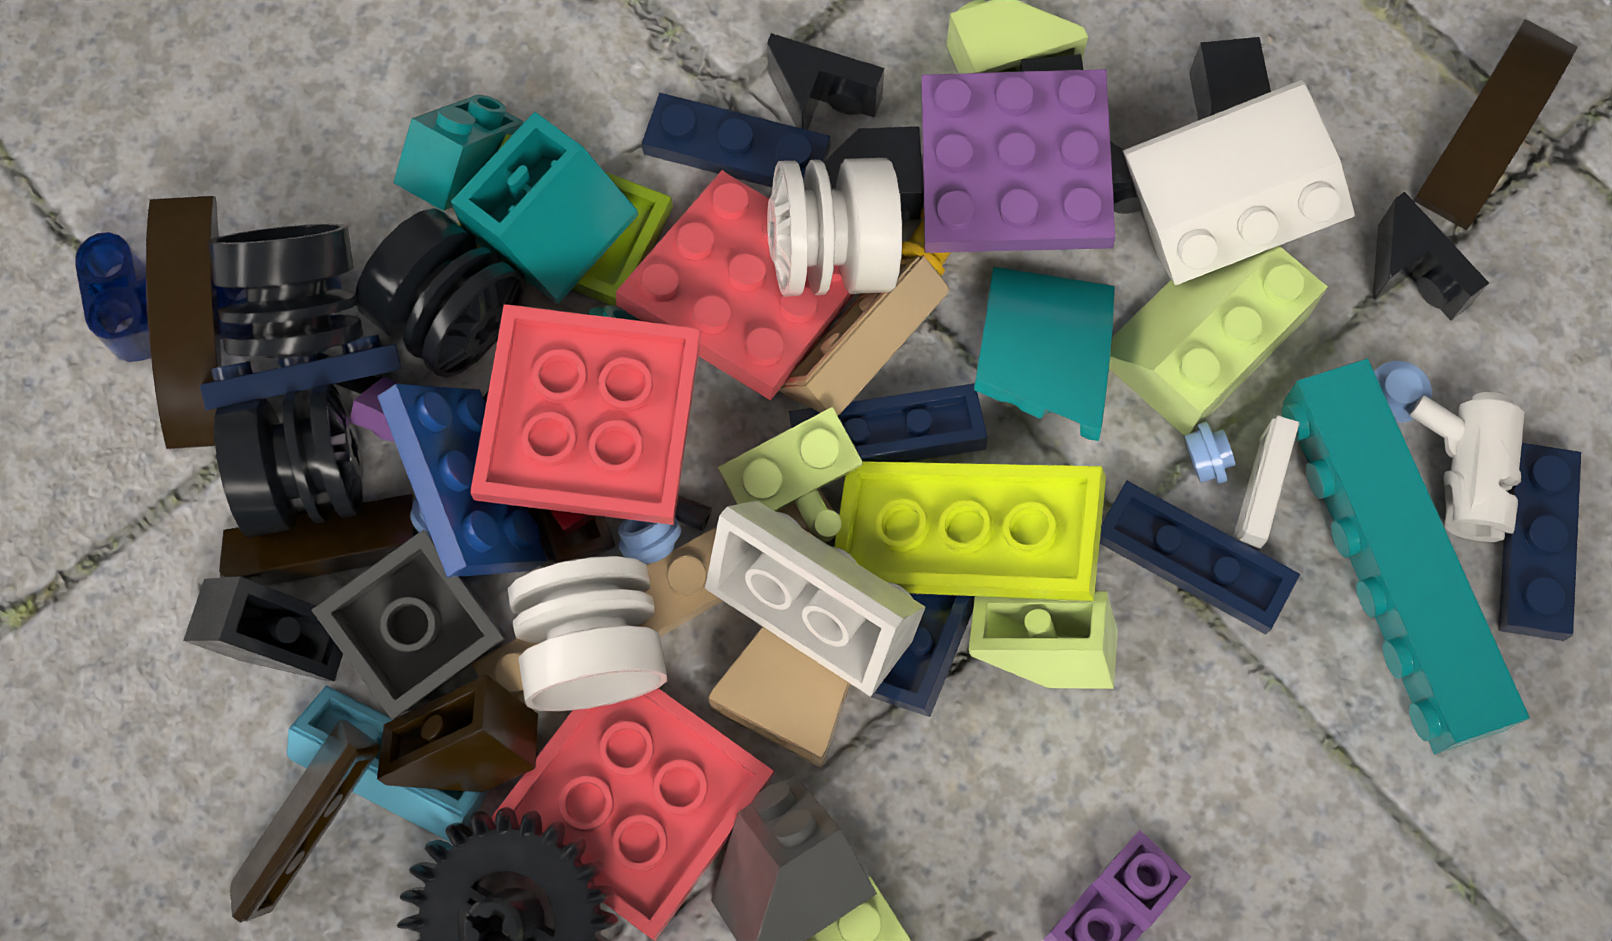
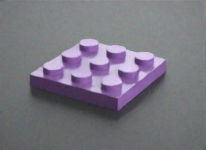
M1106 69L922 75L925 253L1113 248L1115 242V221Z

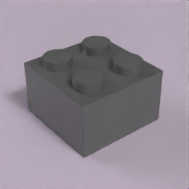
M426 530L419 532L311 610L391 720L404 714L508 638L463 576H446L430 532Z

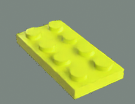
M863 462L860 468L845 475L839 513L841 528L836 534L834 547L846 551L854 558L857 564L885 582L901 586L908 593L1094 601L1106 475L1102 466Z

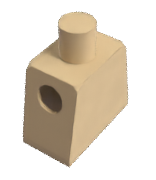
M762 627L713 688L708 699L713 712L822 768L851 684Z

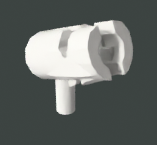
M1497 392L1477 393L1472 397V400L1460 404L1458 416L1423 395L1409 414L1410 417L1444 438L1445 451L1452 458L1451 471H1446L1443 476L1446 502L1445 529L1461 538L1481 542H1497L1504 540L1505 532L1514 533L1518 499L1507 491L1512 489V486L1518 485L1521 482L1519 467L1525 412L1518 405L1512 404L1511 397Z

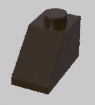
M486 674L383 724L377 780L386 786L485 792L536 768L538 713L527 707L524 702Z

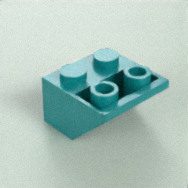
M535 111L451 200L460 225L475 236L478 245L498 254L501 262H505L524 275V279L556 304L563 300L638 216L637 209L584 147Z

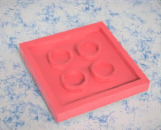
M721 171L616 291V305L644 322L701 328L699 357L771 401L854 294H849L845 289L839 266H834L830 288L825 295H815L812 292L806 275L803 293L800 296L784 297L780 292L775 265L771 260L767 232L769 198Z
M504 304L470 492L475 501L674 525L701 342V328Z
M658 688L642 696L615 704L572 710L537 756L536 768L526 772L491 818L496 823L495 816L498 810L509 807L515 812L520 826L523 816L527 812L535 810L541 816L542 832H545L550 824L561 821L565 826L563 844L567 846L574 840L583 838L586 842V848L580 858L583 864L597 860L602 862L603 869L593 879L595 886H610L614 890V895L603 903L653 941H656L731 837L738 812L753 803L756 795L766 788L775 774L774 770Z

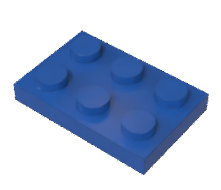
M395 384L377 396L447 577L528 572L548 561L539 540L540 532L538 525L529 514L527 507L475 501L470 493L486 408V401L483 399L480 389Z

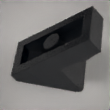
M773 33L770 34L767 42L768 74L796 127L808 130L819 101L828 103L833 109L844 114L856 115L861 113L870 117H876L883 98L884 68Z
M1403 192L1395 198L1378 224L1373 299L1376 301L1410 276L1416 282L1422 298L1432 307L1440 309L1452 321L1472 305L1489 282L1408 194Z

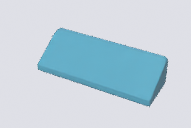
M326 685L289 727L287 756L293 762L307 768L340 720L349 721L380 744L379 749H381L383 724L391 721V718ZM379 751L352 792L450 842L445 832L446 827L449 824L459 822L469 828L470 816L478 811L489 790L485 792L386 786L377 780Z

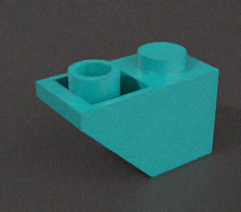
M473 95L472 97L416 116L411 119L393 183L442 211L452 208L451 200L498 151L506 134L513 135L525 121L506 112V107L502 102L486 95Z

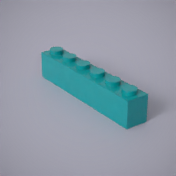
M1367 358L1297 380L1282 402V417L1299 422L1294 442L1299 441L1308 461L1306 475L1309 486L1318 499L1324 498L1333 519L1331 534L1338 552L1344 558L1349 557L1359 579L1356 584L1359 602L1364 612L1371 618L1375 617L1385 640L1382 645V651L1386 665L1395 678H1401L1412 702L1409 705L1410 719L1418 736L1423 741H1429L1432 751L1436 755L1505 732L1530 719L1369 359Z

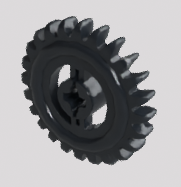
M509 807L498 810L495 816L496 825L492 818L483 811L475 812L470 816L469 822L472 831L466 825L459 822L449 824L445 832L452 845L443 840H433L427 843L424 848L437 864L420 862L409 869L411 875L426 884L425 887L411 888L402 892L399 896L402 901L412 903L420 908L419 913L408 916L397 923L399 929L419 932L420 939L417 941H611L601 935V930L612 928L618 924V917L611 912L601 910L600 906L602 902L614 895L613 888L610 886H595L593 879L603 869L602 862L597 860L583 864L580 858L586 848L585 840L579 838L567 846L564 845L565 826L561 821L550 824L547 830L542 832L541 816L535 810L529 811L523 816L520 826L515 812ZM513 871L530 877L545 891L553 907L555 931L545 925L544 909L539 899L530 891L518 887L507 888L493 894L478 884L483 878L494 872ZM501 912V913H502L503 915H505L506 917H505V919L503 920V918L500 917V916L497 915V914ZM504 929L510 935L506 936L502 930Z

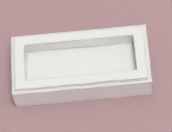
M1281 416L1271 420L1259 439L1233 538L1257 551L1262 548L1269 538L1299 422Z

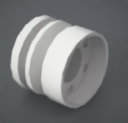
M887 158L845 159L840 167L836 188L833 189L831 188L825 164L821 160H810L806 167L804 184L799 164L796 161H778L774 172L772 194L768 202L767 232L771 260L774 262L779 289L784 297L800 296L804 291L806 275L812 292L815 295H825L830 288L834 266H839L844 287L849 294L891 292L896 287L902 253V217L897 177L890 160Z
M617 556L584 558L534 570L516 579L508 587L511 610L513 613L518 614L513 620L516 638L529 643H539L528 648L518 657L527 707L539 711H569L594 708L642 696L658 689L667 682L659 632L648 627H637V625L645 622L655 614L653 596L645 593L650 588L647 564L634 558Z

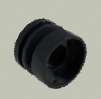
M432 208L419 211L401 222L380 243L367 261L357 282L355 293L358 294L359 304L356 306L362 315L388 336L397 339L403 338L406 350L412 356L423 359L425 366L434 374L448 378L462 373L475 364L498 341L504 304L520 306L526 285L522 273L513 266L501 262L500 256L486 247L478 248L473 234L445 212Z
M330 223L282 226L232 233L207 241L214 284L225 288L246 289L247 298L233 301L218 309L219 319L222 322L250 324L222 334L224 350L228 355L261 356L268 359L296 358L318 354L331 347L358 340L363 336L362 322L359 317L343 314L330 315L353 308L359 304L358 294L351 290L326 288L325 281L326 279L347 273L354 268L348 226Z
M333 384L312 387L309 398L310 404L301 391L286 393L283 403V423H280L273 406L266 398L217 408L214 417V442L218 469L232 516L240 531L247 538L294 528L298 516V498L301 499L309 517L316 524L330 520L332 505L341 518L356 516L362 513L363 461L355 427L347 415L340 394Z

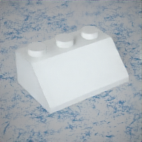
M1302 80L1123 150L1157 257L1175 286L1355 217L1341 160L1310 92Z
M758 500L727 506L719 515L705 589L871 697L913 641L926 607L915 601L901 586L885 582L857 564L854 558L846 551L830 547L803 530L798 522L789 515L775 512Z

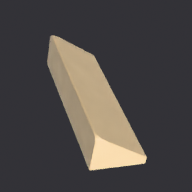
M924 256L901 259L896 287L891 292L862 293L813 346L780 388V391L783 395L820 413L833 407L837 416L840 415L948 294L949 287Z

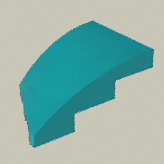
M993 267L974 390L998 401L1011 403L1021 411L1040 419L1048 413H1056L1079 423L1080 436L1089 440L1099 441L1109 374L1115 286Z

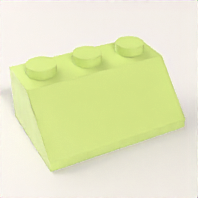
M1280 246L1176 286L1170 280L1112 337L1109 369L1182 435L1193 433L1198 428L1197 424L1203 423L1310 316L1328 286Z

